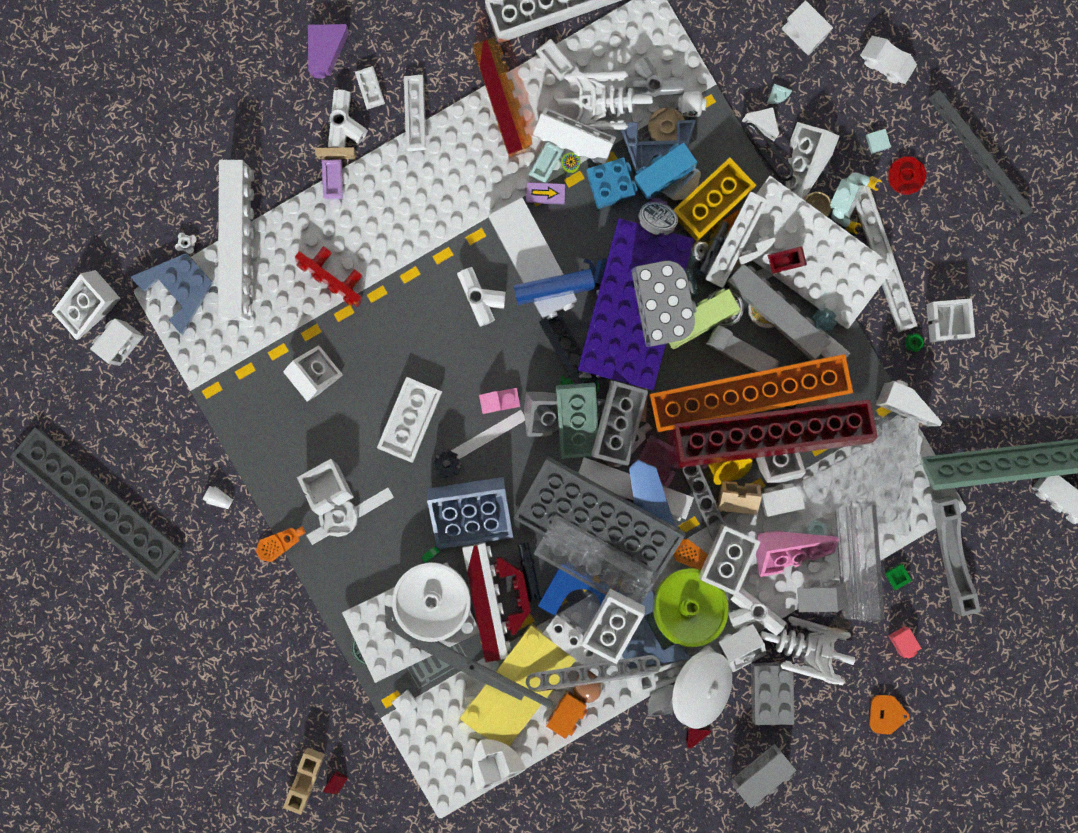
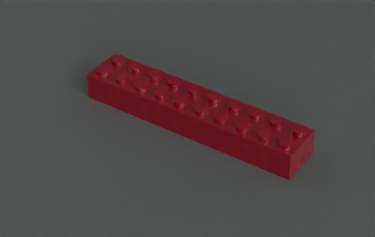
M870 399L677 423L673 427L679 468L870 444L878 438Z

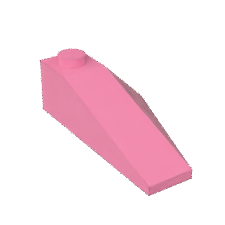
M780 531L758 534L757 540L760 541V545L757 549L756 557L759 575L763 577L784 572L783 568L791 565L798 567L804 560L811 559L814 561L835 553L839 539L835 536Z

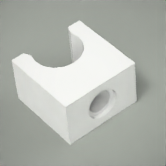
M806 0L788 17V22L782 27V30L808 56L826 39L833 29Z

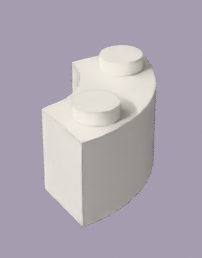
M876 36L870 38L860 54L865 60L864 64L867 67L884 74L892 83L900 82L906 84L917 66L911 54L896 48L888 39Z

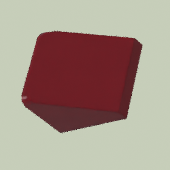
M335 771L325 786L324 792L338 794L348 778Z

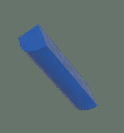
M591 269L516 284L514 285L517 304L522 305L593 290L595 284Z

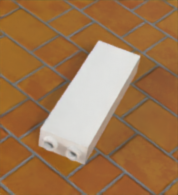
M523 198L488 215L523 283L563 275ZM574 294L537 301L534 304L542 319L547 318V320H550L558 315V311L562 309L567 311L573 308L577 299Z

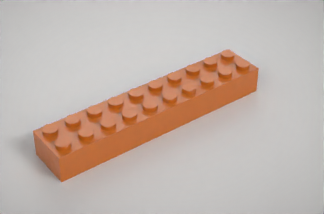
M842 354L652 393L650 398L657 432L673 429L674 424L741 416L853 393L846 355Z

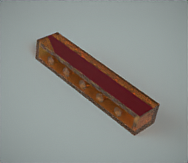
M495 38L473 44L475 58L508 158L530 152V145H533L530 134L525 133L526 121L524 115L520 116L518 109L521 106L518 97L514 98L512 91L515 88L512 79L508 80L506 73L509 70L506 61L502 62L500 55L503 52L500 43L496 44Z

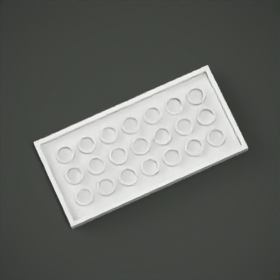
M769 176L757 192V195L768 201L742 252L750 249L756 252L754 244L758 243L757 239L768 235L770 239L775 238V242L767 251L752 260L772 274L768 259L769 254L802 246L807 263L806 266L772 275L848 329L895 266L776 179Z

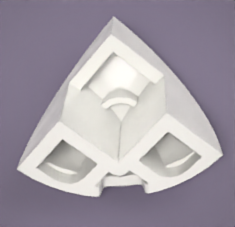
M491 739L478 742L473 756V775L477 790L496 785L500 781L512 778L526 770L520 756L508 745Z

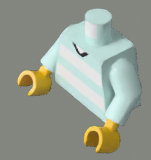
M852 173L848 178L842 179L830 204L832 219L841 226L846 227L847 232L858 234L855 228L856 226L861 227V224L850 221V217L864 187L867 186L877 191L878 188L875 185L877 182L882 183L880 179L859 173Z

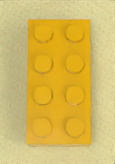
M729 157L673 211L677 215L678 222L697 242L757 185Z

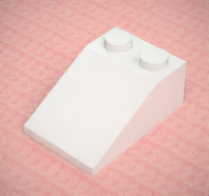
M96 270L85 272L77 277L52 313L72 336L78 340L113 309L120 300V297Z
M901 380L884 383L876 405L927 426H941L942 422L912 388L907 387L908 383Z

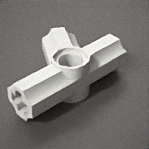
M339 89L334 90L332 113L330 114L331 123L328 148H345L347 136L359 144L368 132L367 129L349 117L351 92ZM337 117H344V121L341 124L335 123Z
M473 267L458 272L457 275L479 326L481 327L495 321L490 307L504 309L506 292L482 289ZM474 292L481 294V299L478 302L471 300V295Z
M740 588L737 596L732 594L730 600L740 607V609L728 613L734 629L758 621L777 636L785 627L786 622L744 588ZM755 607H763L761 615L753 614Z

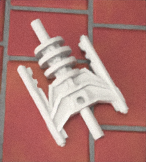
M627 71L566 74L564 78L569 83H577L580 89L579 98L558 99L557 105L558 107L579 106L580 113L576 121L597 130H624L628 128V124L624 123V120L617 123L614 121L607 123V121L599 120L606 117L608 108L611 109L612 114H616L618 108L621 114H625L626 108L631 113L635 110V104H653V96H635L633 88H629L628 93H626L625 87H620L619 94H617L616 88H612L608 95L607 87L599 82L607 81L608 79H611V81H615V79L624 81L628 76Z
M790 616L788 620L792 626L806 627L814 633H809L804 641V634L799 633L796 637L794 630H791L787 635V630L783 629L779 636L761 631V639L777 643V652L781 653L784 648V654L790 656L793 651L794 658H798L802 653L804 663L808 665L799 666L797 663L792 664L786 660L785 663H781L782 669L821 679L835 685H843L845 683L844 679H841L840 675L834 673L831 664L832 659L852 665L855 663V657L834 652V642L837 639L846 641V639L851 637V634L845 632V630L835 627L831 628Z

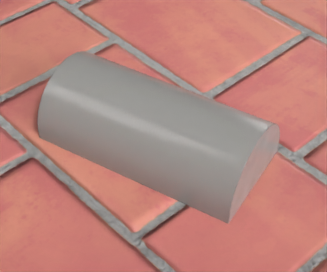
M616 381L610 382L591 453L592 457L629 465L648 390Z

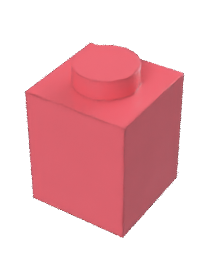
M906 626L888 635L899 655L903 658H911L918 653V650L922 649L910 628Z

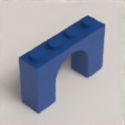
M567 563L565 566L560 564L541 597L538 606L555 616L565 597L577 589L591 591L597 596L601 605L610 588L601 582L597 585L592 582L593 578L585 573H582V575L576 573V568Z

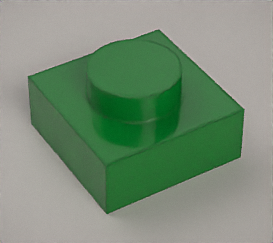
M901 563L884 572L893 590H897L912 581Z

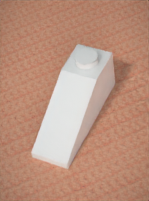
M686 660L661 663L660 670L653 675L627 678V687L629 690L641 695L674 683L681 669L686 664ZM657 664L646 666V668L649 670H654L657 667ZM637 667L631 668L627 671L629 673H634L637 671Z

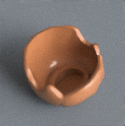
M588 671V677L590 679H595L597 677L591 671ZM601 682L574 686L573 691L579 700L591 703L599 698L603 684Z

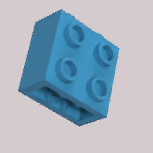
M624 157L587 169L586 174L597 209L635 197V192H637L636 183L630 179L631 167L629 162L625 163Z

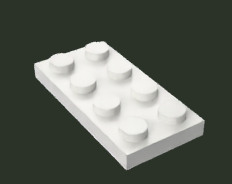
M406 377L377 448L413 463L442 391Z

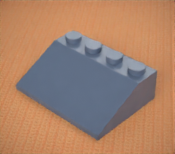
M504 477L427 489V502L438 549L513 538Z

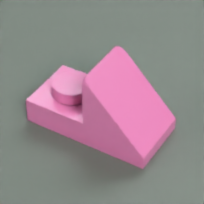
M517 388L479 395L483 414L520 407Z

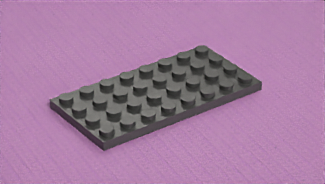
M549 456L513 518L646 593H649L686 532Z

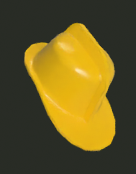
M744 459L708 464L714 475L715 484L721 485L722 480L734 481L746 475L751 469L752 460Z

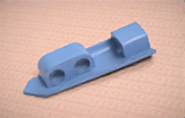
M637 460L629 467L634 504L675 526L657 468Z

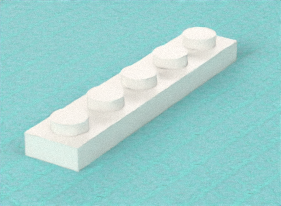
M750 191L705 278L706 280L722 288L724 287L768 201L767 199Z

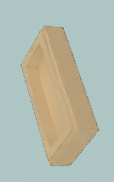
M354 147L315 148V155L318 159H355L356 150Z

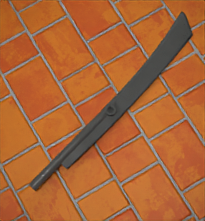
M385 605L387 629L439 660L521 701L526 696L551 709L553 701L471 660L439 641L427 642L413 638L400 627L395 619L393 608Z

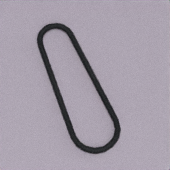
M753 123L745 124L744 131L750 142L776 176L783 181L791 180L793 168L756 125ZM747 126H752L787 164L791 172L789 178H783L778 174L749 136Z

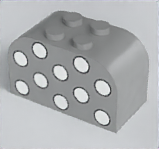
M662 261L631 269L646 347L676 342L687 338L694 329V313L697 310L696 304L691 300L690 293H693L691 281L688 282L684 269L672 261Z

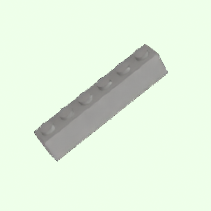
M743 264L727 281V285L812 361L815 360L831 343L829 340L830 336L825 331H819L815 328V323L809 317L804 318L799 313L800 309L797 306L788 304L785 301L786 297L781 292H775L770 288L771 284L765 278L760 279L753 267Z

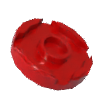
M904 156L891 164L887 179L894 191L910 195L922 188L926 181L927 172L922 162H919L914 157Z

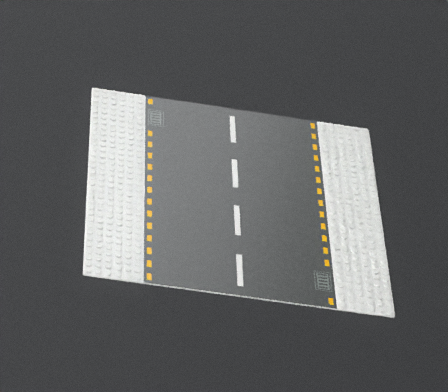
M631 0L556 44L575 67L572 73L627 71V77H639L633 65L638 60L648 57L660 77H684V92H701L703 99H707L706 111L702 110L699 117L683 116L685 120H696L688 149L697 161L696 169L701 172L698 186L729 157L757 185L751 191L757 194L768 177L771 176L667 0ZM539 55L499 77L523 150L508 154L485 85L425 120L426 150L407 151L406 132L342 168L343 199H323L322 180L251 221L254 236L251 239L253 258H250V266H253V277H250V285L253 286V296H250V304L253 305V315L250 316V320H225L218 317V241L191 256L212 280L213 284L183 335L169 321L182 306L159 280L145 292L140 287L134 290L137 300L273 534L289 528L296 530L303 526L306 533L299 536V542L284 553L438 818L447 816L509 779H504L496 785L481 790L476 789L474 781V751L478 742L487 738L461 721L460 715L486 684L434 656L419 661L375 683L368 667L356 661L352 654L351 645L354 637L342 612L394 588L399 579L408 570L424 563L421 558L427 551L437 547L427 502V489L504 477L513 538L486 542V545L490 546L492 551V557L489 558L490 565H494V562H497L496 558L501 556L523 571V567L520 566L521 558L517 544L529 542L532 559L535 560L534 569L541 597L560 564L565 566L567 563L575 567L576 573L589 575L593 578L592 582L597 585L601 582L608 586L607 580L612 575L607 570L513 519L548 456L577 473L584 458L561 459L559 431L553 432L549 436L528 437L526 434L524 415L526 392L556 393V386L560 385L561 376L564 375V378L570 377L539 324L542 317L534 302L522 305L517 304L514 285L523 282L488 215L520 198H523L526 203L527 182L542 183L529 176V172L547 142L540 140L538 136L534 135L543 110L547 108L573 120H576L580 113L579 106L558 107L557 105L558 99L579 98L580 89L577 83H569L565 78L559 81ZM626 78L624 81H619L618 79L611 81V79H608L607 81L599 82L607 87L608 95L612 88L617 89V94H619L620 87H625L626 90ZM657 83L650 85V88L654 90L660 87ZM660 95L655 98L653 97V104H635V110L631 113L626 108L625 114H621L618 108L617 113L612 114L611 109L608 108L606 117L599 121H607V123L611 121L617 123L623 120L624 123L638 122V142L653 141L648 133L650 117L661 108L678 110L679 96L682 95ZM599 130L616 137L606 163L624 157L625 163L629 162L631 167L630 179L635 181L634 177L637 174L621 130ZM566 148L563 149L564 152L547 183L565 184L564 204L526 203L563 274L581 271V269H589V265L583 263L584 259L591 260L594 267H596L598 259H607L618 218L639 224L640 218L638 215L641 208L647 202H651V200L648 201L636 184L637 192H635L634 198L597 209L586 171L588 168L601 164L593 162L591 158L586 156H579V169L574 173H568L563 170L561 160L565 154L573 153V151ZM662 192L652 198H661L662 201H667V206L672 210L683 201L673 200ZM748 195L745 198H743L721 220H723L730 214L740 209L743 206ZM677 222L674 231L671 232L693 238L679 222ZM710 229L698 241L709 244V237L713 234V231ZM324 246L332 254L322 267L339 281L344 282L353 269L361 273L363 277L353 288L354 292L362 297L361 304L358 307L354 304L352 306L348 305L343 301V296L339 293L333 294L328 290V285L324 282H317L312 278L313 274L306 270L304 272L298 268L295 260L296 254L300 251L308 258L313 259ZM690 252L685 273L688 282L691 281L693 293H690L696 307H698L697 303L708 298L716 290L724 288L733 290L727 285V281L735 272L729 275L722 288L706 280V277L696 272L701 260H697ZM749 261L745 265L753 267L760 279L765 278L771 284L770 288L781 292L786 297L785 301L788 304L797 306L800 309L799 313L804 318L809 317L815 323V328H821L850 352L846 360L853 393L828 398L827 405L870 399L878 438L870 444L799 452L806 472L799 479L781 483H767L758 468L756 458H752V466L748 473L742 478L731 481L737 482L738 486H745V483L760 485L761 493L764 492V488L775 487L776 490L783 488V484L794 482V485L801 487L805 509L766 517L763 514L760 502L757 515L720 511L726 527L757 540L758 534L780 531L807 534L808 525L813 521H820L827 527L826 536H835L839 539L835 553L814 561L811 559L804 560L800 566L795 567L791 565L783 568L784 572L775 575L760 577L755 554L741 587L782 619L799 609L797 588L803 586V583H807L809 580H820V583L827 582V580H839V583H843L935 529L936 523L931 500L947 496L957 498L961 513L966 510V506L955 488L933 490L921 464L922 457L935 456V453L916 421L876 405L884 383L892 382L856 319L846 329L757 263ZM473 267L482 289L506 292L504 309L490 307L495 321L481 327L477 322L457 275L458 272ZM596 285L593 290L574 293L577 299L574 303L575 306L567 311L562 309L557 312V314H561L581 351L584 348L595 307L596 291L600 288ZM474 292L471 295V300L474 302H478L481 299L479 292ZM740 296L744 307L742 316L735 324L724 328L730 330L733 336L780 362L779 367L812 361L775 327L762 328L754 324L748 315L749 304ZM559 320L550 325L554 332H561L562 324ZM715 327L676 349H672L670 344L666 343L654 390L648 389L646 422H640L638 427L641 428L644 424L648 423L652 429L645 434L646 439L631 454L628 466L622 464L620 467H609L630 474L629 467L637 460H640L657 468L662 486L693 497L682 472V467H678L673 429L657 432L650 394L755 373L706 345ZM562 337L560 344L563 348L570 349L571 340ZM319 345L343 375L322 393L307 402L283 371L294 359ZM571 353V363L579 366L581 357ZM820 354L815 360L823 359L824 357ZM580 371V378H592L590 373ZM596 375L599 384V392L596 395V399L606 400L609 378ZM406 377L442 391L413 463L377 448ZM517 388L520 407L486 414L482 413L479 395ZM793 405L751 414L789 410ZM447 450L458 454L457 458L461 459L459 464H462L458 475L454 474L453 477L448 476L445 479L437 475L438 471L434 470L435 465L433 461L437 453L441 455L442 451L447 452ZM585 457L587 459L608 466L603 459L595 457ZM329 459H332L339 465L353 495V498L348 501L353 503L358 513V521L354 530L340 537L329 535L321 527L319 515L312 511L305 496L307 494L303 492L297 479L300 475ZM444 461L443 466L449 468L450 462ZM708 464L699 465L718 506L721 485L715 484L714 475ZM696 466L685 467L687 473L692 474L696 471ZM697 480L694 482L693 488L695 491H701L704 488V484L702 481ZM629 498L626 499V500L630 501L631 503L634 502V500H631V499H629ZM709 498L702 499V508L708 509L711 507L712 503ZM693 499L687 518H681L680 521L673 520L678 529L686 532L684 539H689L708 554L713 540L695 499ZM714 515L709 518L710 526L714 527L719 524L717 516ZM468 545L439 549L440 554L430 562L441 564L448 562L449 566L463 577L470 591V611L477 623L462 549ZM672 556L651 590L653 589L655 593L659 584L671 573L692 567L675 561L674 556ZM497 573L493 579L494 584L499 586L500 595L497 596L498 603H502L504 614L501 615L502 622H505V619H508V613L523 610L522 608L519 609L516 597H520L519 590L514 589L513 578H516V575L500 578L499 573ZM627 582L625 590L620 594L640 603L648 593ZM577 589L565 597L557 614L561 615L563 613L571 620L570 624L574 627L578 625L586 631L600 607V602L591 591ZM724 591L728 601V613L740 609L738 605L730 600L732 594ZM540 600L529 601L531 612L515 635L511 634V630L505 634L506 641H510L511 651L531 623L543 631L553 618V614L538 606ZM755 607L753 614L761 615L763 607ZM729 615L720 635L708 643L719 654L723 653L719 645L721 638L727 634L733 635L739 629L733 628ZM758 621L747 624L748 626L753 624L757 632L765 629ZM480 633L450 647L495 672L505 660L485 663ZM706 645L684 648L689 657L692 658ZM576 660L571 667L582 666V664ZM615 667L609 675L615 676L618 668ZM571 672L568 676L569 681L574 682L578 672ZM626 679L602 682L603 687L599 698L594 702L586 703V709L588 710L582 720L578 719L575 724L577 726L572 736L568 735L566 739L546 727V722L566 690L574 694L573 687L554 689L547 697V699L554 702L551 709L541 705L509 747L520 756L527 769L651 696L656 689L639 695L628 689ZM408 689L418 701L419 706L406 717H403L392 704V701Z

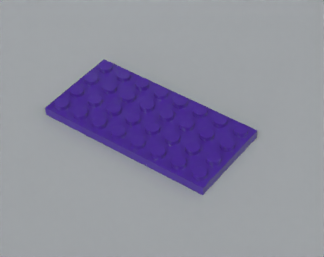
M618 218L578 366L579 371L654 390L666 344L650 347L645 345L631 269L662 261H672L679 264L686 271L694 241L693 238L675 233L664 235V233H659V235L653 234L643 228L641 224Z

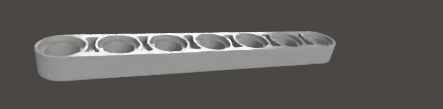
M696 465V471L692 474L687 473L685 467H682L684 477L714 542L721 524L726 526L700 466ZM697 480L702 481L704 484V488L701 491H695L693 488V484ZM704 498L711 500L712 504L708 509H704L701 506V501ZM715 515L719 518V524L713 527L709 524V518Z
M647 655L621 659L617 664L608 661L535 672L527 676L526 685L534 692L653 675L660 670V662L656 656ZM648 660L657 662V667L654 670L646 668ZM635 663L637 671L629 673L626 670L627 665ZM616 666L618 668L617 674L615 676L608 675V667ZM590 669L598 670L599 673L595 679L588 677ZM573 671L579 674V678L575 682H571L568 679L569 674ZM551 675H558L560 677L559 683L556 685L550 684L549 678ZM534 677L540 679V685L536 688L530 686V680Z

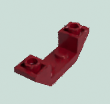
M499 556L496 558L497 562H494L495 573H499L500 578L516 575V578H513L514 589L519 590L520 597H516L518 608H522L523 611L508 613V619H505L507 631L511 630V634L515 635L531 612L525 577L521 569Z

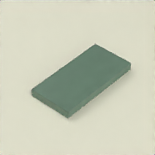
M595 383L556 386L561 459L592 457L591 453L598 431Z

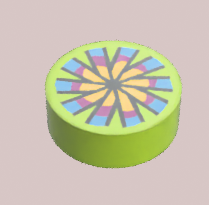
M574 153L565 154L561 160L563 170L568 173L576 172L580 167L579 156Z

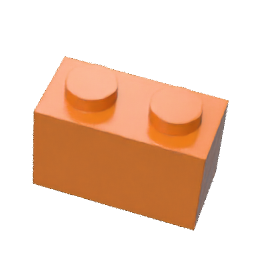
M566 690L548 718L546 727L565 739L568 735L572 736L577 728L575 724L578 719L582 720L588 711L586 709V702H582L574 694Z

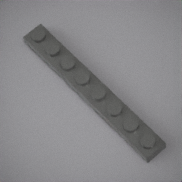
M941 90L934 93L929 98L931 103L1022 219L1034 212L1031 208V203L1020 194L1018 186L1009 180L1007 172L996 163L995 156L985 149L984 142L975 136L971 125L965 123L961 118L960 111L951 105L949 97L942 93Z

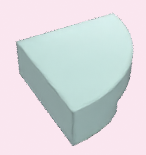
M774 84L767 103L778 104V102H783V100L789 97L792 90Z

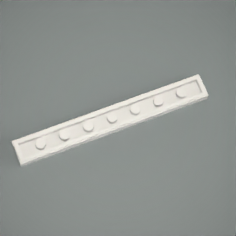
M865 186L855 209L868 247L895 266L883 282L882 287L897 331L901 332L916 327L917 323L871 189Z

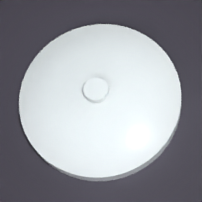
M435 562L419 564L408 570L397 582L392 597L393 613L400 627L413 638L427 642L441 641L458 632L467 620L471 607L470 591L463 577L453 568Z
M702 651L690 658L681 669L674 685L672 704L674 713L682 724L695 729L703 728L712 723L723 711L732 688L731 666L723 655L714 651Z

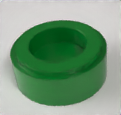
M433 547L421 559L424 563H429L440 554V550L437 547Z

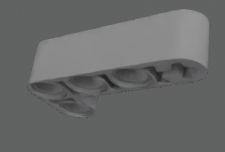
M720 325L715 326L706 342L707 346L754 372L778 368L780 365L778 360L733 336L730 330Z

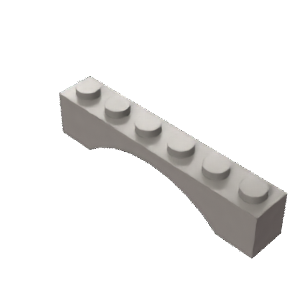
M947 496L931 500L953 611L960 616L979 613L981 611L977 592L970 578L963 553L961 539L962 517L958 499Z

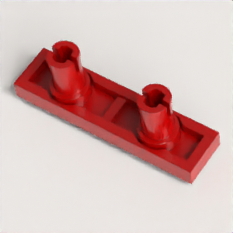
M324 246L313 259L308 258L300 251L296 254L295 260L298 268L304 272L306 270L313 274L312 278L317 282H324L328 285V290L333 294L339 293L343 296V301L348 305L352 306L354 304L358 307L361 304L362 297L353 290L363 277L361 273L353 269L344 282L339 281L322 267L332 254Z

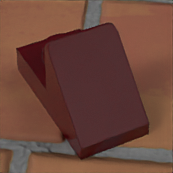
M802 246L768 255L772 274L807 265Z
M687 726V748L692 749L712 732L711 728L695 729Z

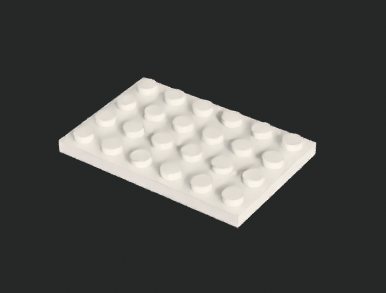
M395 587L342 612L375 683L432 656L386 628L385 605L392 608V597ZM471 611L458 632L439 642L451 647L478 634V625Z

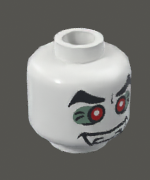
M685 91L682 96H679L678 111H681L685 117H699L702 110L706 111L707 99H703L701 92Z

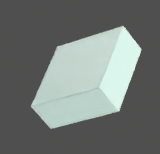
M886 129L866 135L871 154L891 147Z

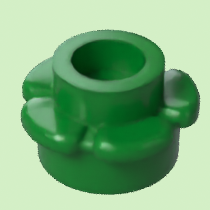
M910 334L905 339V347L907 350H912V352H918L924 346V340L919 334Z

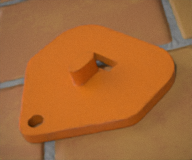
M876 695L871 700L869 726L875 733L892 734L909 719V714L895 697L891 695ZM881 710H884V712L882 713V714H883V718H880V711H881Z

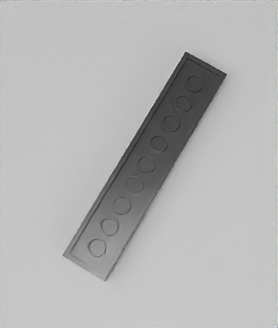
M35 427L10 456L156 581L160 579L182 553L183 550L38 427Z

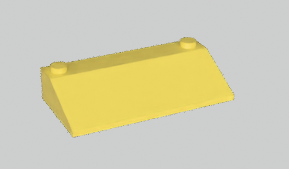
M531 623L496 672L528 688L526 678L531 673L568 668L576 660L544 636L542 631ZM556 674L551 675L549 678V683L552 685H556L560 681V677ZM534 677L530 680L531 687L536 688L540 685L539 678ZM486 684L476 698L472 699L461 713L460 720L485 738L500 741L510 746L542 704L526 696L521 701ZM552 690L541 691L536 693L547 698L549 694L552 692Z

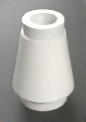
M209 486L203 497L207 504L229 509L233 501L232 498L216 486L214 488Z

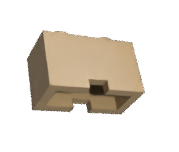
M722 480L718 496L719 511L757 515L762 498L761 486L745 483V486H738L737 482Z

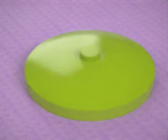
M693 568L675 571L664 578L659 584L653 599V614L658 628L670 641L684 647H699L712 642L720 635L728 618V601L724 590L700 580L698 576L701 570Z

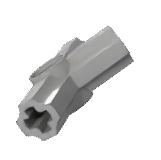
M648 57L638 60L633 65L639 77L626 78V93H628L629 88L634 89L635 95H649L654 98L660 95H683L684 77H660ZM657 83L660 87L654 90L650 88V85Z

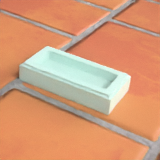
M547 141L529 172V176L542 183H547L564 150Z

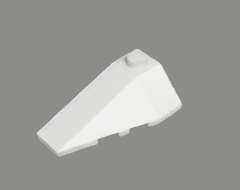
M797 122L790 140V147L793 148L792 158H788V162L793 168V177L791 180L786 181L785 187L804 200L833 155L839 135Z

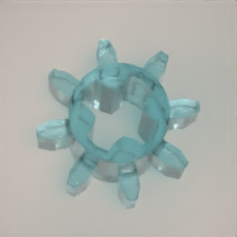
M824 308L823 311L819 309L812 317L816 320L814 326L825 332L827 329L831 331L838 322L834 320L837 315L828 308Z

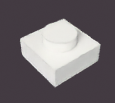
M408 689L392 701V704L403 717H406L419 706L418 701Z

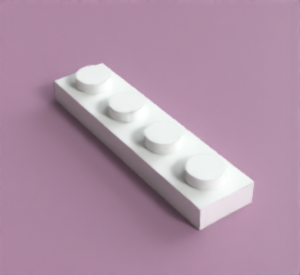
M423 75L404 76L407 151L426 150Z

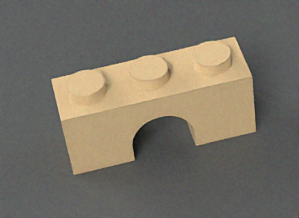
M310 748L305 750L297 769L296 778L284 803V809L300 815L303 813L325 754Z

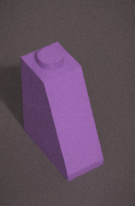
M346 24L308 25V71L311 76L325 78V75H331L349 34Z

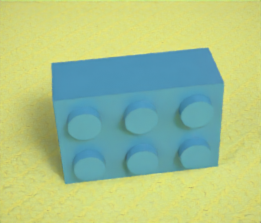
M676 143L668 149V154L657 156L652 160L653 164L648 168L643 166L636 171L635 183L648 201L697 167V161L685 143L681 145Z

